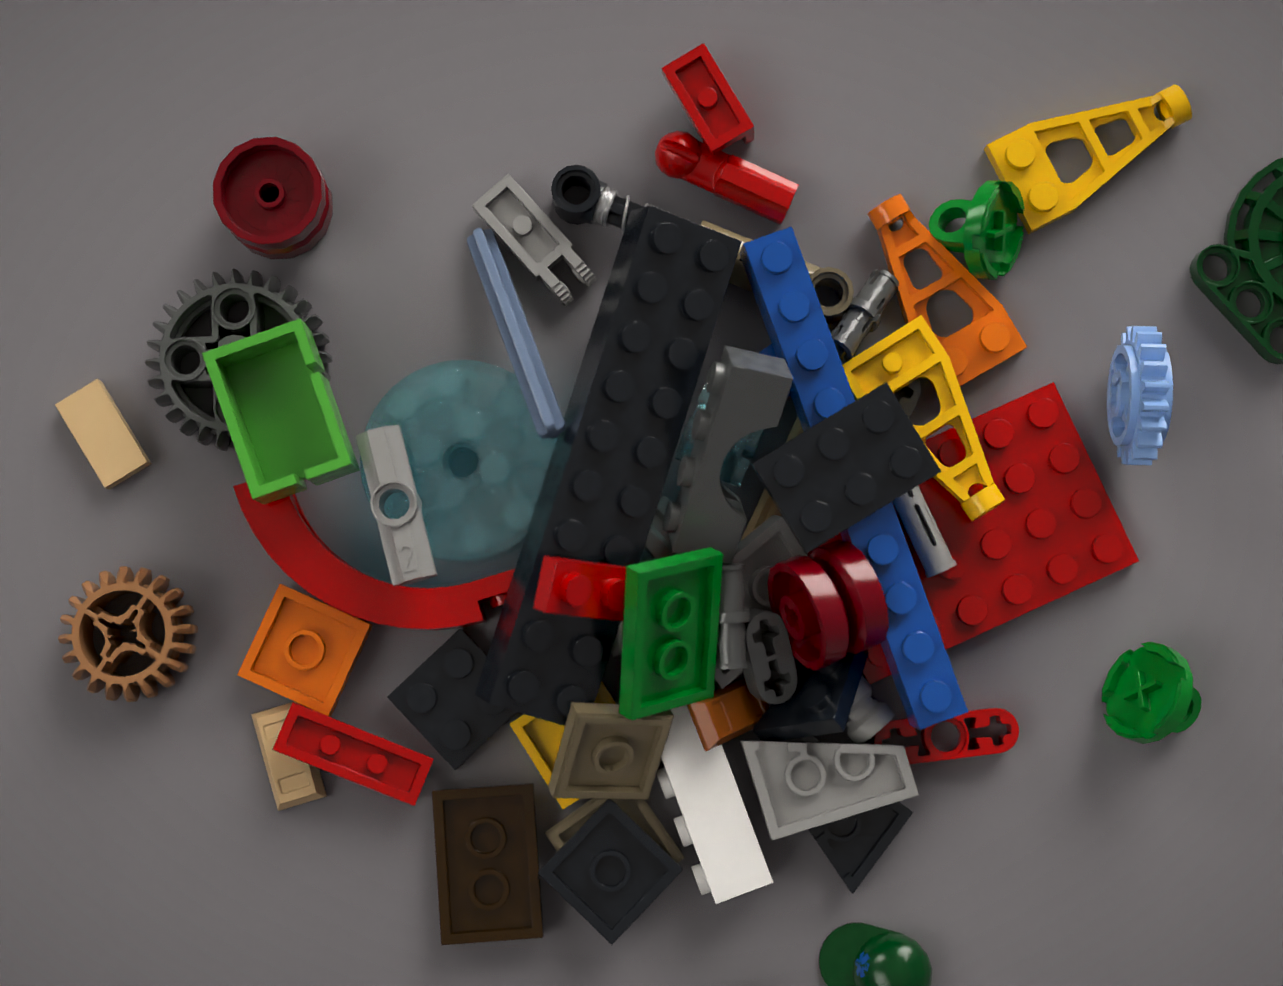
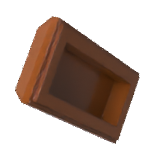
M744 677L728 684L723 689L715 690L713 698L688 704L687 708L706 752L752 730L769 706L767 702L754 697L749 692Z

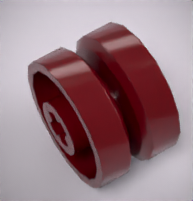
M278 137L253 138L234 147L220 162L213 180V204L222 223L252 253L269 259L294 258L311 250L327 232L333 216L332 193L312 157L293 142ZM272 197L276 198L274 202L268 203Z
M836 540L816 548L809 556L797 555L776 563L770 569L767 585L771 610L782 618L788 632L792 654L806 668L813 670L821 669L844 658L846 652L858 654L885 641L889 622L888 608L882 586L866 557L849 541Z

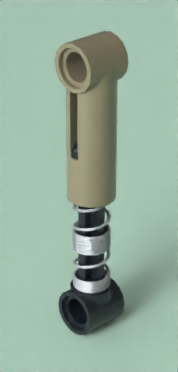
M581 165L566 166L558 171L551 186L555 211L561 219L576 225L584 223L592 225V223H597L605 228L613 225L621 228L622 233H624L630 212L649 206V204L646 203L642 206L630 201L629 195L625 198L617 196V190L614 191V189L607 187L608 184L599 181L592 170ZM572 186H582L590 193L588 199L581 204H570L563 196L566 190ZM703 220L702 226L742 241L729 283L753 293L739 255L743 244L752 241V239ZM805 261L814 289L828 286L833 288L839 296V303L832 307L821 305L827 324H833L842 318L852 302L854 294L852 281L840 269L832 267L821 268Z

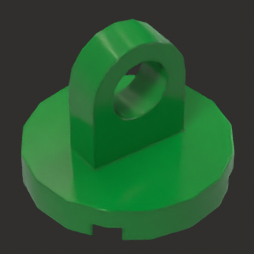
M987 180L978 188L972 200L954 199L942 203L936 208L930 217V232L948 251L964 253L969 272L976 278L998 280V276H1005L1012 269L1022 245L1024 236L1023 226H1017V213L1024 214L1025 211L1021 192L1012 182ZM957 218L966 219L964 225L957 231L945 232V228L952 220Z
M1154 642L1142 643L1141 645L1144 647H1140L1135 651L1129 649L1120 655L1108 671L1102 688V702L1106 703L1108 714L1103 713L1106 724L1117 735L1141 744L1160 741L1172 732L1185 731L1195 722L1201 710L1202 699L1200 693L1193 687V675L1187 660L1176 650Z

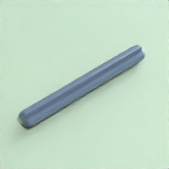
M477 228L467 238V245L536 433L541 439H556L560 433L566 430V422L495 233L491 229L482 230V228Z

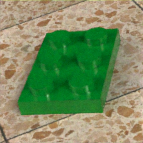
M707 547L626 566L619 713L631 721L714 697L723 553Z

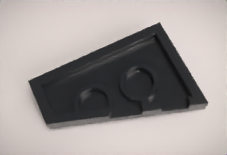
M814 736L776 741L822 743ZM898 801L808 830L849 891L853 894L913 812Z

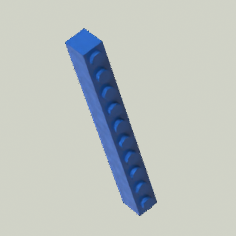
M791 226L744 243L739 255L776 357L785 359L792 374L793 382L789 393L802 429L805 432L853 403L855 399ZM890 502L841 532L843 541H849L863 553L873 567L882 586L888 608L889 628L885 641L880 644L909 724L921 730L967 713L968 709L893 503Z

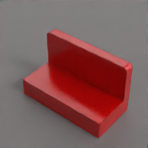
M704 43L661 68L663 76L711 156L740 139L745 144L754 140L753 123Z

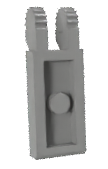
M507 174L472 204V208L530 274L537 281L541 279L547 289L565 307L574 299L568 287L550 271L557 263L563 259L575 277L587 286H590L597 280L588 266L573 251V244L511 175Z

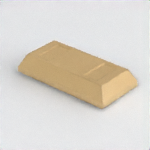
M292 702L251 714L278 811L327 796L320 769L272 750Z

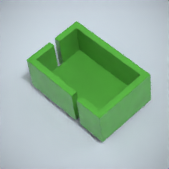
M301 318L202 353L253 500L265 505L307 490L305 479L318 486L360 471L330 383L321 374L325 372L311 329Z

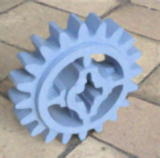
M1127 326L1126 333L1121 334V345H1117L1109 369L1107 384L1108 427L1113 444L1117 446V457H1121L1122 464L1152 465V460L1158 459V448L1163 446L1171 420L1173 404L1171 361L1166 350V344H1162V332H1157L1156 326Z

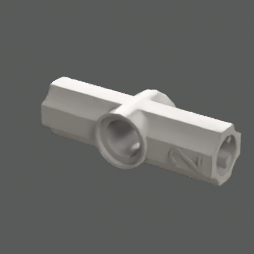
M400 425L383 426L356 435L371 496L370 507L377 520L392 585L395 587L438 576L422 515V501L416 491ZM402 492L407 494L410 504L408 512L399 519L388 518L384 512L386 499L394 493Z

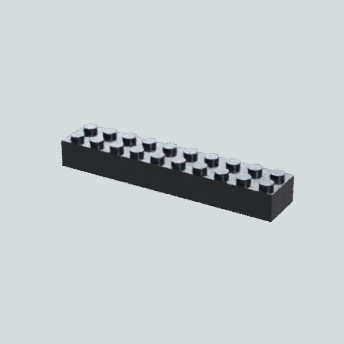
M651 205L630 212L564 416L566 430L560 433L557 438L475 692L476 696L487 703L563 726L566 725L572 702L595 703L621 621L552 614L534 609L543 557L551 556L625 567L640 562L742 241Z

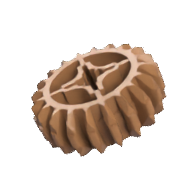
M121 566L117 572V579L110 571L104 570L100 572V587L92 581L82 583L83 591L87 596L86 600L78 596H71L68 599L70 605L78 611L76 615L63 614L60 620L63 624L72 625L71 634L59 635L58 640L59 643L73 645V650L63 655L64 663L80 662V665L74 670L72 677L75 680H84L91 676L87 691L98 693L105 687L106 700L116 701L123 691L127 702H137L140 696V688L147 698H153L158 695L156 680L166 688L175 685L174 677L169 671L170 668L178 672L187 671L189 666L178 657L181 652L195 653V645L184 643V634L193 635L197 633L198 626L183 624L182 619L194 613V609L191 605L176 607V604L183 598L184 591L181 588H174L165 593L170 581L167 576L159 575L152 581L150 569L141 567L134 577L130 567ZM128 593L143 595L137 605L132 604L120 616L103 609L111 600ZM155 607L160 611L165 625L164 644L154 637L152 632V622L157 615L153 611ZM114 624L135 625L136 629L132 630V632H137L136 639L143 644L122 643V639L125 638L120 636L122 629ZM94 625L103 632L105 637V645L100 653V656L103 657L102 661L94 647ZM136 652L144 656H150L155 660L148 668L135 675L123 676L115 673L118 665L126 663L132 654Z

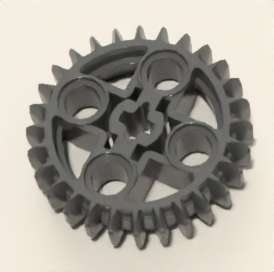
M232 269L230 283L227 284L218 272H213V287L207 288L201 281L194 279L193 283L197 294L193 297L182 290H177V295L183 305L179 309L167 304L163 305V309L171 317V320L168 324L154 321L153 326L164 334L162 340L147 341L149 347L160 353L159 358L145 360L146 366L160 371V375L148 379L149 386L156 389H165L163 393L154 399L156 404L161 407L173 405L165 416L172 423H177L185 418L179 430L186 436H191L200 428L197 436L200 444L208 446L216 435V447L221 451L228 450L231 436L202 353L265 331L263 304L278 311L288 322L301 318L311 329L317 349L329 343V337L325 333H313L314 330L323 324L321 318L316 314L304 318L312 308L307 299L303 298L293 304L298 295L294 287L289 285L279 294L280 280L275 276H271L263 287V278L255 270H252L247 283L244 282L243 275L237 269ZM238 302H248L249 312L246 318L238 323H230L228 321L230 308ZM211 309L212 336L185 337L192 324L203 313ZM318 351L323 364L332 362V356L329 353ZM198 352L200 355L198 368L193 373L182 374L180 363L183 357L188 353ZM322 372L321 374L330 381V376L326 372ZM183 388H213L215 418L208 416L191 402Z

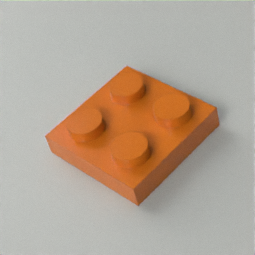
M279 584L237 675L319 713L332 716L373 625L284 584Z

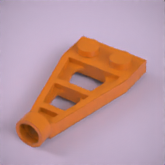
M902 194L891 197L867 214L878 231L889 272L899 282L896 295L905 325L922 315L931 328L926 311L927 302L931 296L943 290L956 293L971 308L973 318L969 325L948 337H940L935 334L950 357L960 387L1027 348L1003 305L913 215ZM901 220L903 223L902 228L897 231H891L889 226ZM916 249L925 250L942 273L939 280L923 289H916L912 285L903 263L905 255Z

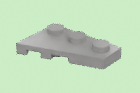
M741 741L771 840L919 795L903 745Z

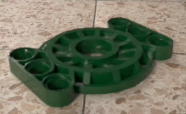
M1283 158L1275 160L1253 175L1238 192L1227 215L1224 245L1214 244L1206 247L1194 257L1190 266V275L1195 285L1256 352L1267 362L1273 364H1283V354L1275 351L1270 345L1269 340L1274 328H1283ZM1271 172L1273 173L1276 180L1265 187L1262 192L1251 191L1260 179ZM1244 203L1250 208L1244 218L1242 230L1235 231L1238 213ZM1235 243L1241 244V249H1237ZM1214 255L1224 260L1227 265V275L1224 280H1211L1205 275L1203 262L1207 256ZM1240 292H1251L1259 299L1261 307L1256 317L1244 316L1237 309L1236 299Z

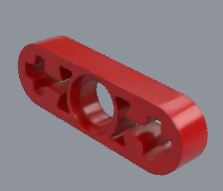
M983 708L968 710L967 713L942 721L953 724L958 731V742L953 749L940 751L933 745L931 733L937 724L921 729V742L926 751L925 755H918L919 745L904 746L909 764L1003 753L1010 750L1016 744L1019 737V725L1015 717L1005 709ZM995 716L997 723L1006 724L1007 733L999 735V744L994 745L990 737H973L972 740L976 747L968 749L969 731L964 722L965 718H972L970 728L989 726L990 717ZM908 718L890 720L880 731L872 736L871 744H882V740L890 738V729L897 728L898 734L905 737L917 736V732L909 724Z

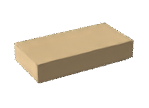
M99 379L94 380L55 404L104 488L110 490L152 464L103 382Z

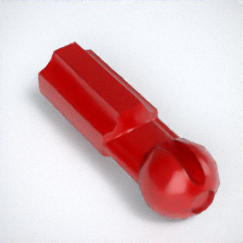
M674 131L668 133L660 139L655 150L656 164L660 171L668 177L687 181L713 193L721 199L779 225L782 224L799 187V184L733 154L729 155L720 151L711 156L705 144L698 141L689 132Z

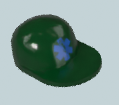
M862 922L847 923L834 929L826 937L820 949L819 968L828 986H931L932 967L927 953L914 939L900 932Z

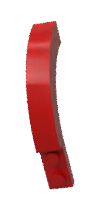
M247 482L233 486L240 508L253 534L273 561L286 575L308 593L329 606L351 616L385 626L410 630H445L487 622L482 606L483 602L490 601L492 609L504 605L515 569L455 586L415 588L400 585L394 587L391 583L362 573L334 553L318 536L307 520L296 494L264 505L252 499Z

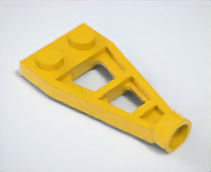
M1174 84L1149 97L1029 123L987 144L984 151L999 180L1012 182L1021 192L1025 211L1024 214H1017L1029 235L1075 211L1170 128H1175L1191 120L1192 109L1184 91ZM1155 107L1162 121L1156 118L1154 114ZM1116 120H1126L1135 137L1134 141L1116 154L1107 155L1095 129ZM1067 139L1083 141L1092 158L1090 168L1074 182H1061L1045 152L1049 144Z
M922 315L842 364L855 401L886 382L892 392L896 393L918 378L930 380L934 385L940 402V412L936 418L925 425L913 424L914 428L926 446L925 440L928 436L946 425H951L956 429L966 450L965 459L953 467L944 466L929 450L941 470L933 478L961 503V507L971 522L993 510L1006 500L993 481L950 357ZM974 484H982L984 489L970 497L968 494L969 488Z

